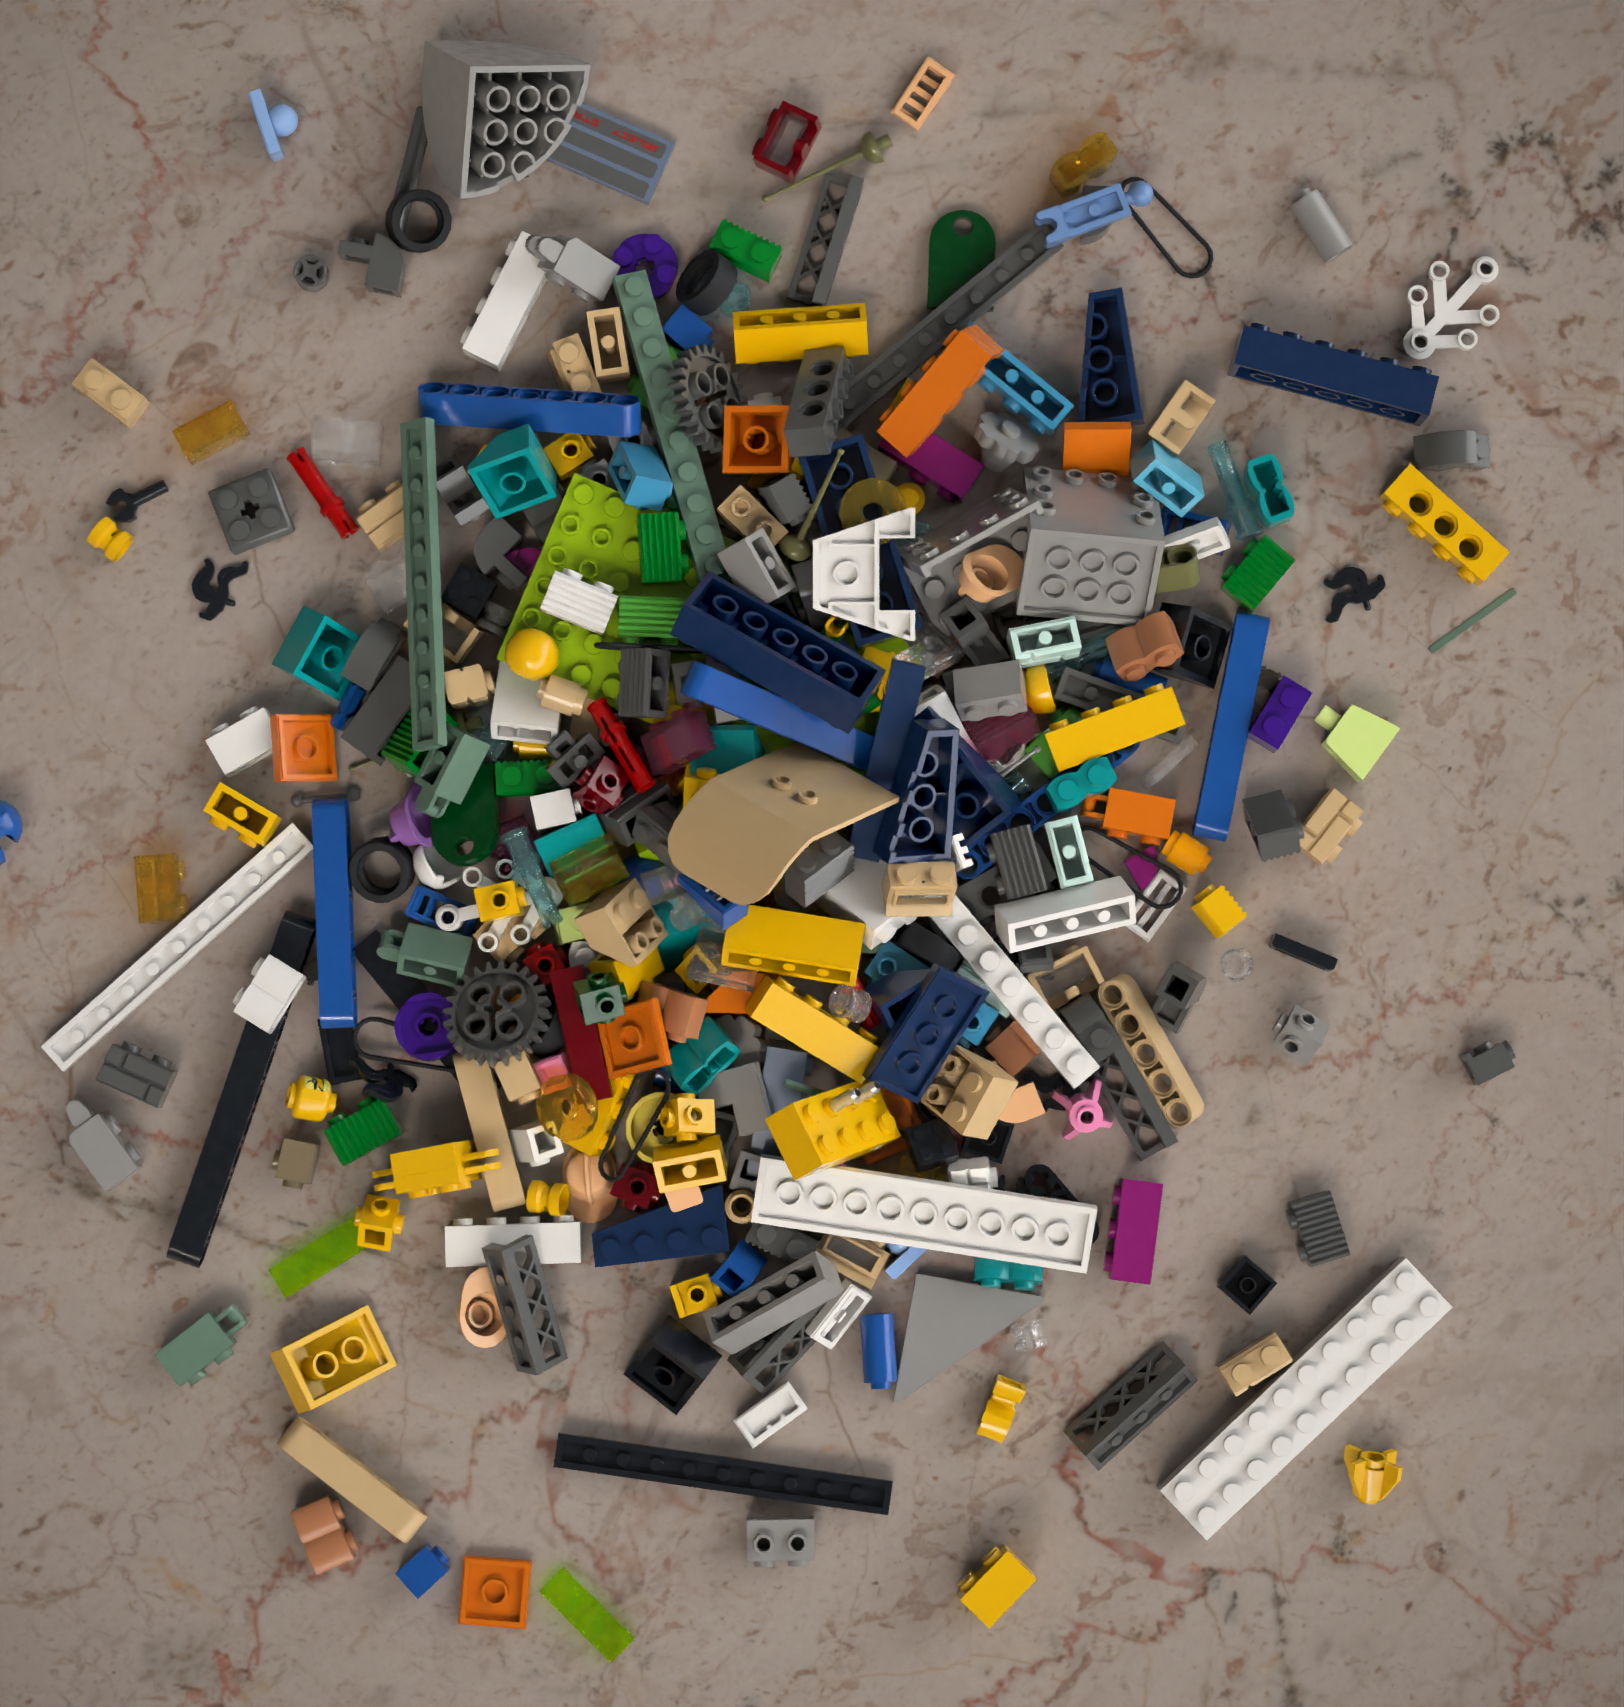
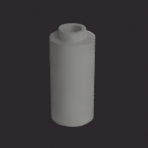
M1306 188L1292 198L1294 204L1290 207L1291 211L1325 263L1333 261L1353 247L1354 244L1318 189L1311 192L1309 188Z

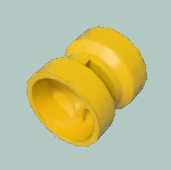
M108 516L96 524L87 538V542L94 548H101L104 551L105 557L113 563L125 554L134 540V537L127 531H120L116 528V523Z
M531 1181L526 1197L528 1212L541 1214L543 1211H548L551 1216L561 1217L565 1215L570 1199L569 1186L563 1183H554L551 1186L547 1185L545 1181Z

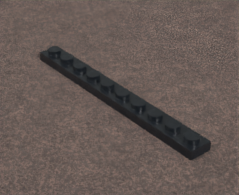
M561 1432L558 1433L553 1466L888 1515L893 1484L892 1480Z

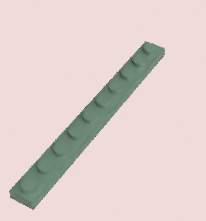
M646 270L613 276L612 283L664 465L673 482L672 493L680 520H685L686 542L698 584L708 571L733 584L717 553L726 548L697 447L693 444V436H685L686 426L679 427L678 423L681 417L679 414H673L674 408L677 407L676 403L669 400V397L674 395V391L668 387V383L674 382L669 375V371L674 370Z
M428 417L400 424L412 750L420 752L447 746L434 419Z

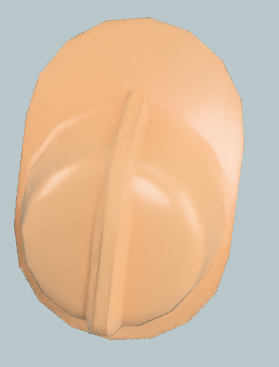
M998 544L988 545L968 553L963 558V567L958 577L961 586L958 594L960 596L968 595L977 602L986 603L996 597L1017 590L1023 566L1022 558L1007 546Z
M572 1148L566 1155L562 1168L563 1184H567L570 1190L568 1210L575 1218L582 1222L595 1223L603 1221L612 1213L617 1203V1197L610 1194L614 1182L605 1180L598 1170L600 1156H589ZM608 1151L603 1162V1169L608 1176L616 1177L614 1158Z
M487 1266L476 1269L464 1282L461 1302L456 1313L458 1325L466 1340L480 1348L493 1347L501 1342L506 1335Z

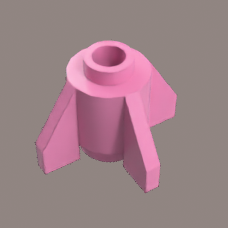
M1094 1077L1086 1091L1087 1093H1077L1069 1098L1053 1089L1050 1094L1053 1099L1065 1107L1066 1116L1069 1120L1062 1133L1063 1138L1071 1140L1080 1132L1089 1133L1095 1131L1098 1127L1111 1128L1113 1121L1103 1116L1102 1108L1098 1103L1102 1085L1101 1080ZM1090 1111L1088 1115L1083 1114L1081 1116L1083 1112Z

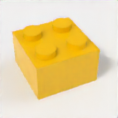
M1005 1544L1000 1549L997 1546L992 1547L982 1558L984 1565L976 1573L973 1570L969 1571L958 1583L960 1590L957 1593L960 1601L989 1629L1037 1580L1034 1573Z

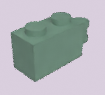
M446 723L447 746L429 750L413 781L422 786L416 799V809L434 818H440L445 813L450 801L461 805L491 746L475 735Z
M408 922L406 932L392 929L384 930L376 952L382 959L397 962V974L451 987L454 984L463 986L464 980L462 975H466L469 967L474 938L460 933H451L434 929L427 925Z
M235 1303L218 1316L214 1311H210L159 1350L155 1356L179 1386L188 1382L192 1387L207 1375L204 1369L213 1361L220 1365L234 1354L231 1347L238 1342L232 1335L249 1321ZM225 1317H228L234 1325L229 1331L221 1322Z

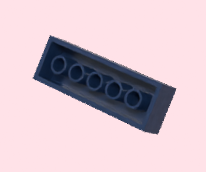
M1251 323L1250 326L1244 325L1237 337L1227 376L1420 426L1430 415L1439 376L1432 375L1431 369L1422 366H1412V369L1399 366V361L1387 357H1380V360L1368 358L1366 352L1350 348L1347 352L1334 349L1335 345L1324 340H1315V343L1302 340L1303 336L1294 332L1284 331L1282 335L1270 332V327L1260 323Z
M863 434L833 442L830 454L797 457L811 504H813L837 456V450L840 448L844 450V454L838 461L815 513L822 537L887 515ZM881 538L879 540V609L915 610V632L921 631L922 625L895 538ZM848 620L856 650L899 638Z
M708 571L683 604L670 635L678 638L684 644L694 647L710 656L713 660L728 666L743 677L753 680L769 689L775 695L785 698L799 706L802 710L810 712L829 723L832 727L840 729L847 734L851 732L871 702L886 672L882 667Z

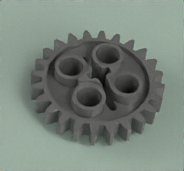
M706 344L695 345L678 353V359L672 361L675 369L669 371V375L674 382L668 383V387L674 391V395L670 396L669 400L676 403L677 407L674 408L673 414L680 415L681 419L678 425L679 427L686 426L685 436H693L694 446L701 445L702 451L710 450L711 453L722 452L725 406H743L742 402L747 401V397L740 393L744 385L741 383L737 384L738 372H731L732 362H724L723 352L716 353L714 346L707 348ZM719 391L723 394L722 397L699 406L694 404L695 400Z
M500 960L497 969H494L492 964L487 962L486 971L481 972L475 966V976L473 978L465 974L462 975L465 982L463 987L453 985V988L458 993L457 996H447L446 998L450 1005H452L451 1008L443 1009V1013L449 1018L443 1022V1026L447 1031H450L446 1036L451 1043H454L453 1047L458 1053H462L467 1061H471L474 1058L479 1066H482L486 1059L492 1068H495L498 1059L505 1066H509V1057L514 1056L520 1062L522 1061V1050L533 1053V1049L530 1046L532 1041L536 1043L543 1042L538 1032L549 1031L548 1026L543 1022V1020L552 1018L549 1010L545 1009L552 1005V1002L546 996L549 992L544 984H541L542 981L537 974L532 975L527 966L521 969L517 962H513L509 969L503 960ZM489 994L486 1000L478 1003L481 996ZM521 994L517 1001L510 1002L513 996ZM485 1025L480 1033L474 1034V1031L479 1026ZM517 1025L514 1032L506 1034L511 1026Z

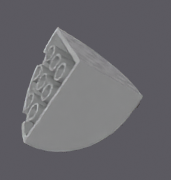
M469 40L425 41L422 71L423 119L434 165L446 187L459 199L474 198L497 192L500 187L512 181L518 182L536 170L557 149L571 129L572 125L569 123L575 114L577 106L581 107L585 97L591 64L563 53L518 44Z

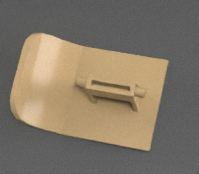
M794 742L713 777L703 785L675 819L668 836V853L673 865L681 873L732 903L742 906L758 902L768 895L801 852H804L805 848H809V845H814V841H819L820 838L898 803L899 796L819 751Z

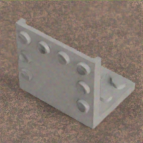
M1044 466L1024 467L1022 475L1023 493L1039 500L1044 513L1037 515L1030 512L1026 515L1028 536L1015 607L1016 615L1056 619L1075 616V619L1078 621L1135 625L1141 619L1151 615L1165 545L1159 500L1133 482L1132 477L1116 476L1109 472H1102L1100 474L1084 473L1077 469L1062 471L1051 470Z
M1008 487L926 534L909 541L898 549L907 580L938 639L942 640L950 635L940 614L968 596H960L958 594V590L961 587L958 577L963 567L962 561L964 556L988 545L998 544L1012 549L1024 560L1028 536L1026 515L1030 512L1037 515L1044 513L1039 500ZM1018 589L986 603L977 602L969 596L968 598L981 615L985 616L1017 598Z

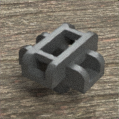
M563 730L552 743L544 747L554 759L545 767V770L553 777L561 789H565L572 782L577 786L578 783L575 782V779L580 771L587 765L591 766L594 761L605 753V750L589 732H584L574 740L566 730ZM566 745L569 746V747L566 748L561 754H559V752H560ZM583 745H585L587 749L591 752L590 754L586 751Z

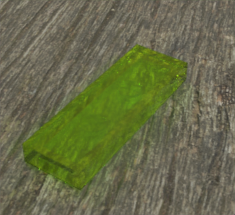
M355 1216L269 1269L270 1274L286 1299L367 1249L366 1247L357 1246L358 1227L354 1226Z
M564 1566L539 1591L609 1662L612 1663L635 1639V1636Z

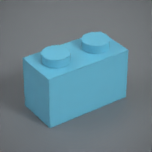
M1151 439L1130 460L1133 482L1181 518L1205 496L1201 475L1154 439Z

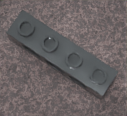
M844 347L809 349L804 352L784 426V434L791 457L830 454L833 441L838 439V421L843 419V401L848 399V382L853 379L854 374L853 363L851 359L847 360Z
M1036 843L1037 853L1047 885L1046 891L1035 893V895H1040L1054 888L1052 881L1056 880L1058 876L1039 843ZM997 866L959 886L955 893L960 901L969 907L971 914L983 928L995 921L993 915L995 914L994 906L986 905L982 901L981 893L988 887L997 890L994 876L1000 875ZM1005 894L1000 895L998 904L1019 900L1024 897L1007 901ZM924 916L933 933L952 945L930 917Z

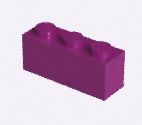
M934 433L927 438L913 455L907 458L884 438L878 445V451L897 462V467L901 465L910 471L908 476L923 486L926 483L931 484L938 489L936 492L938 496L952 504L955 500L962 504L984 468L983 464Z
M1123 1178L1120 1180V1185L1114 1184L1112 1204L1117 1205L1116 1218L1109 1219L1107 1238H1113L1111 1252H1105L1103 1271L1109 1272L1108 1279L1151 1285L1163 1184Z

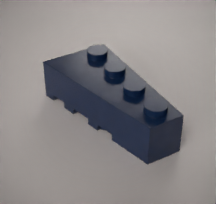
M1122 287L1089 293L1078 422H1131V426L1145 424Z
M944 718L912 720L891 789L892 793L899 796V802L885 809L873 848V853L887 864L951 860L960 729Z
M723 1184L701 1192L703 1197L701 1204L678 1212H672L668 1204L592 1233L595 1267L730 1252Z

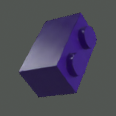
M1283 675L1250 727L1247 738L1275 753L1280 748L1313 692Z

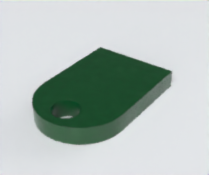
M956 210L941 217L934 225L929 239L927 310H935L995 260L996 242L994 231L988 221L981 215L968 210ZM961 219L969 221L972 225L971 233L966 236L956 234L953 229L956 221ZM994 306L986 312H993Z
M493 763L479 767L461 805L450 801L445 813L440 818L431 817L433 845L436 851L453 865L465 867L478 864L486 859L497 845L500 834L498 795H496L495 766ZM467 841H472L474 844L472 851L467 855H459L460 846Z

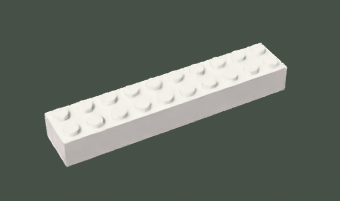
M1399 1257L1292 1358L1293 1362L1283 1367L1157 1488L1207 1541L1453 1307L1407 1258Z

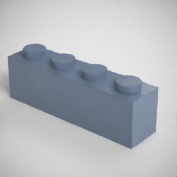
M769 1038L762 1077L771 1114H774L793 1102L807 1098V1093L784 1087L783 1084L785 1079L803 1084L804 1075L811 1076L814 1056L807 1055V1051L792 1042ZM770 1129L753 1134L751 1151L783 1157ZM749 1160L746 1176L758 1177L760 1164Z

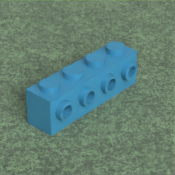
M970 321L965 328L974 325V323ZM1002 347L1005 351L998 359L994 358L984 366L986 373L976 383L986 392L991 394L992 391H995L1003 398L1001 403L1009 411L1016 415L1020 412L1029 419L1027 424L1039 435L1046 433L1051 437L1070 415L1074 404Z
M888 941L883 943L865 970L864 976L869 979L866 983L869 986L892 971L930 969V967ZM983 1002L957 1044L967 1050L970 1045L977 1049L999 1016V1012Z

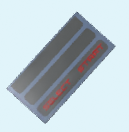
M582 103L581 107L577 106L575 114L569 123L572 125L571 129L546 161L649 205L675 148V143Z

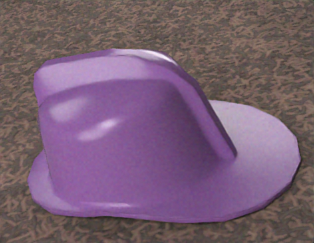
M415 782L410 786L405 798L393 806L389 812L391 825L389 840L391 842L400 841L405 846L421 844L424 847H430L433 843L431 816L416 809V799L422 786Z

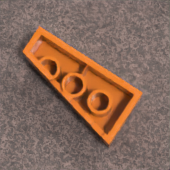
M976 324L964 328L960 332L955 329L943 342L946 349L939 357L934 354L924 364L921 370L925 374L918 382L912 380L901 392L900 395L904 398L896 408L891 405L880 417L879 421L883 424L876 432L906 458L913 455L944 420L942 416L945 413L951 412L965 395L963 391L966 388H971L986 373L984 366L990 360L998 359L1005 351Z

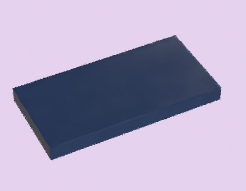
M934 962L862 1074L864 1078L868 1081H877L881 1087L918 1104L990 991L985 986Z

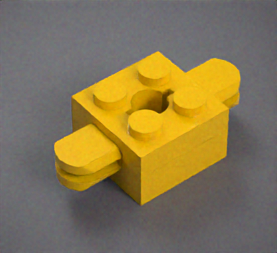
M472 1139L389 1154L392 1168L373 1171L371 1174L372 1178L393 1175L394 1181L373 1185L374 1191L395 1188L396 1195L408 1193L409 1199L440 1194V1192L445 1193L472 1188L471 1181L482 1179L481 1172L502 1168L501 1162L479 1165L480 1158L500 1155L499 1148L477 1152L475 1141Z

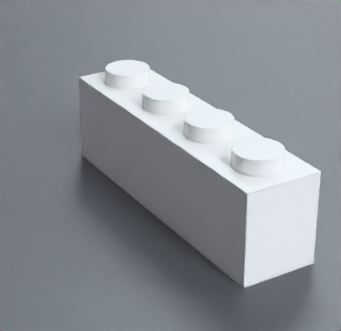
M524 231L520 233L518 238L513 237L505 252V255L509 257L503 268L498 266L490 282L493 288L488 297L483 296L475 311L479 316L474 326H467L460 343L464 344L462 350L465 355L499 372L547 281L545 277L548 273L537 267L540 260L526 251L525 239L531 235Z
M1121 876L994 905L996 934L1009 953L1136 923L1135 894Z
M574 1215L554 1216V1222L540 1223V1216L520 1217V1223L507 1224L506 1217L486 1218V1224L473 1225V1218L453 1219L452 1226H445L446 1267L486 1266L482 1252L483 1247L490 1243L507 1245L526 1234L533 1235L541 1264L583 1262L582 1221H574ZM523 1247L514 1252L517 1265H524L527 1258L525 1248Z

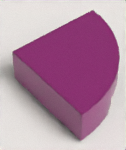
M530 547L515 549L508 553L505 558L529 581L542 549Z
M1153 845L1142 851V853L1157 860V853ZM1137 855L1124 861L1139 890H1143L1154 878L1157 866Z

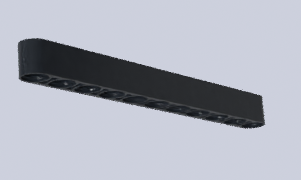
M287 910L281 920L270 955L302 974L316 936V920ZM292 1002L271 1034L248 1020L246 1021L167 1250V1258L199 1268L204 1260Z

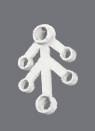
M1482 256L1476 259L1470 268L1471 276L1448 302L1446 278L1450 272L1449 266L1443 261H1436L1430 266L1428 276L1432 280L1434 317L1426 326L1423 304L1428 297L1427 290L1420 285L1410 288L1407 292L1406 300L1410 305L1412 329L1403 338V348L1409 357L1423 360L1431 356L1435 349L1460 348L1461 350L1468 351L1477 344V334L1471 329H1464L1458 335H1436L1444 325L1481 323L1484 326H1492L1496 323L1500 313L1498 308L1491 304L1483 306L1480 310L1458 311L1480 285L1490 284L1498 275V264L1493 258ZM1480 265H1489L1491 273L1483 274L1480 271ZM1437 266L1443 268L1444 276H1435L1433 268ZM1419 291L1423 299L1418 302L1414 301L1411 293ZM1485 310H1490L1494 313L1492 321H1488L1483 317ZM1465 334L1471 336L1472 344H1463L1461 336ZM1422 337L1426 341V346L1423 348L1417 347L1414 343L1415 338Z
M501 859L495 866L496 874L502 879L517 881L519 885L524 886L528 890L526 895L528 906L531 905L522 924L514 926L510 933L514 943L524 945L531 940L532 930L543 912L554 910L561 904L564 896L563 888L553 878L543 877L536 880L518 869L513 861ZM504 863H509L512 871L509 875L504 876L500 872V867ZM469 867L463 872V881L467 886L480 888L497 884L484 876L482 870L477 867ZM471 871H477L479 874V880L476 883H470L468 880V874ZM548 887L551 889L552 896L549 900L541 898L540 892L543 888ZM446 904L441 906L435 915L437 925L445 931H455L462 926L463 921L479 918L477 904L462 908ZM447 911H451L454 914V920L450 924H446L443 921V915ZM513 917L494 921L488 932L480 935L478 939L479 948L488 953L496 951L499 947V939ZM520 928H524L527 932V937L523 941L517 940L515 936L516 931ZM487 936H491L494 939V946L490 949H486L483 945V940Z

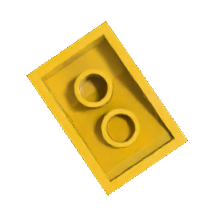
M368 1305L269 1353L298 1414L313 1410L397 1366Z

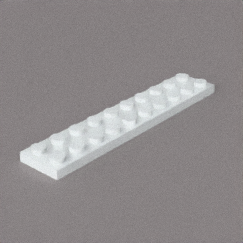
M761 1154L751 1222L1087 1274L1097 1205L839 1165L794 1181L783 1157Z

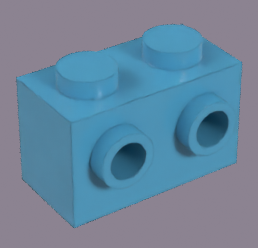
M619 440L608 465V470L624 504L632 505L640 510L653 509L661 511L665 500L671 496L673 482L656 448Z

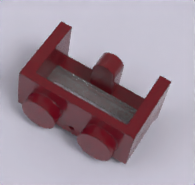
M782 101L779 109L774 108L767 121L769 128L764 138L759 137L756 141L752 155L754 156L753 160L756 167L792 184L799 174L822 126L818 116Z

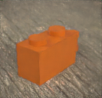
M1110 787L1107 791V796L1099 794L1085 797L1080 816L1102 820L1101 829L1108 831V837L1127 840V835L1129 834L1140 836L1141 843L1160 846V841H1167L1169 839L1176 799ZM1096 801L1105 802L1103 814L1094 812Z

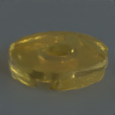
M869 478L858 481L848 488L841 499L839 516L842 528L845 530L868 522L863 515V509L870 503H876L882 508V517L907 509L904 497L896 486L886 480ZM881 538L879 546L889 543L894 538Z
M566 1073L550 1077L542 1084L539 1090L541 1091L540 1099H537L536 1111L539 1122L550 1136H556L558 1139H562L560 1141L564 1142L578 1140L588 1135L593 1130L598 1119V1103L589 1083L578 1075ZM564 1099L571 1106L570 1116H567L563 1111L562 1103Z

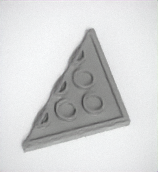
M916 1273L893 1402L899 1403L1043 1302L1044 1296L1000 1288H983L979 1284Z

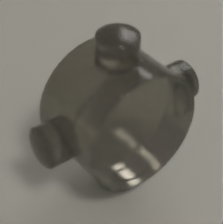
M1266 665L1261 666L1257 687L1268 690L1269 694H1271L1282 675L1280 672L1276 673L1274 670L1267 669Z
M313 956L312 961L301 965L300 972L308 980L307 985L313 986L314 981H318L317 957Z

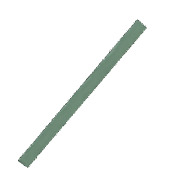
M1513 588L1428 649L1433 654L1515 596L1517 592Z
M785 1079L783 1084L784 1087L811 1095L826 1092Z

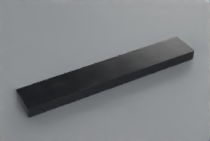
M376 930L352 949L351 952L355 951V957L400 1011L409 998L420 993H427L428 991L417 978L397 974V962L382 959L377 955L376 951L382 935ZM432 1018L424 1019V1025L419 1026V1028L433 1032V1030L438 1029V1023L436 1021L432 1023ZM454 1050L439 1060L444 1066L455 1068L452 1054L458 1052ZM450 1072L459 1083L457 1074ZM494 1073L497 1088L499 1090L502 1087V1084L498 1076Z

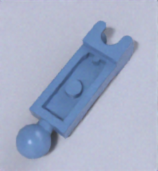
M1136 181L1130 185L1128 192L1124 193L1121 184L1118 183L1036 213L1034 216L1035 225L1050 224L1054 228V232L1047 235L1043 246L1048 249L1067 242L1069 239L1130 217L1132 212L1129 205L1133 204L1137 207H1144L1150 204L1154 195L1153 188L1145 181Z

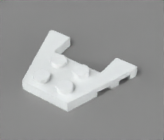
M907 508L813 540V609L909 641H915V610L879 609V540L881 538H915V508Z

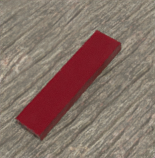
M584 965L549 972L579 1105L614 1097L611 1082L608 1078L597 1023L585 1025L577 1006L572 982L587 979Z

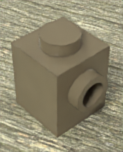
M283 1138L281 1151H275L272 1161V1170H277L275 1178L283 1179L282 1186L302 1190L303 1184H312L320 1144Z

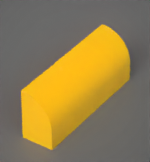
M748 904L747 915L726 929L721 965L855 987L866 923Z

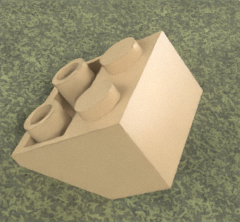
M636 878L605 889L574 919L591 949L631 967L638 966L668 936L662 920L657 916L645 891L641 888Z
M956 1044L920 1101L961 1135L987 1140L1019 1082L997 1064Z

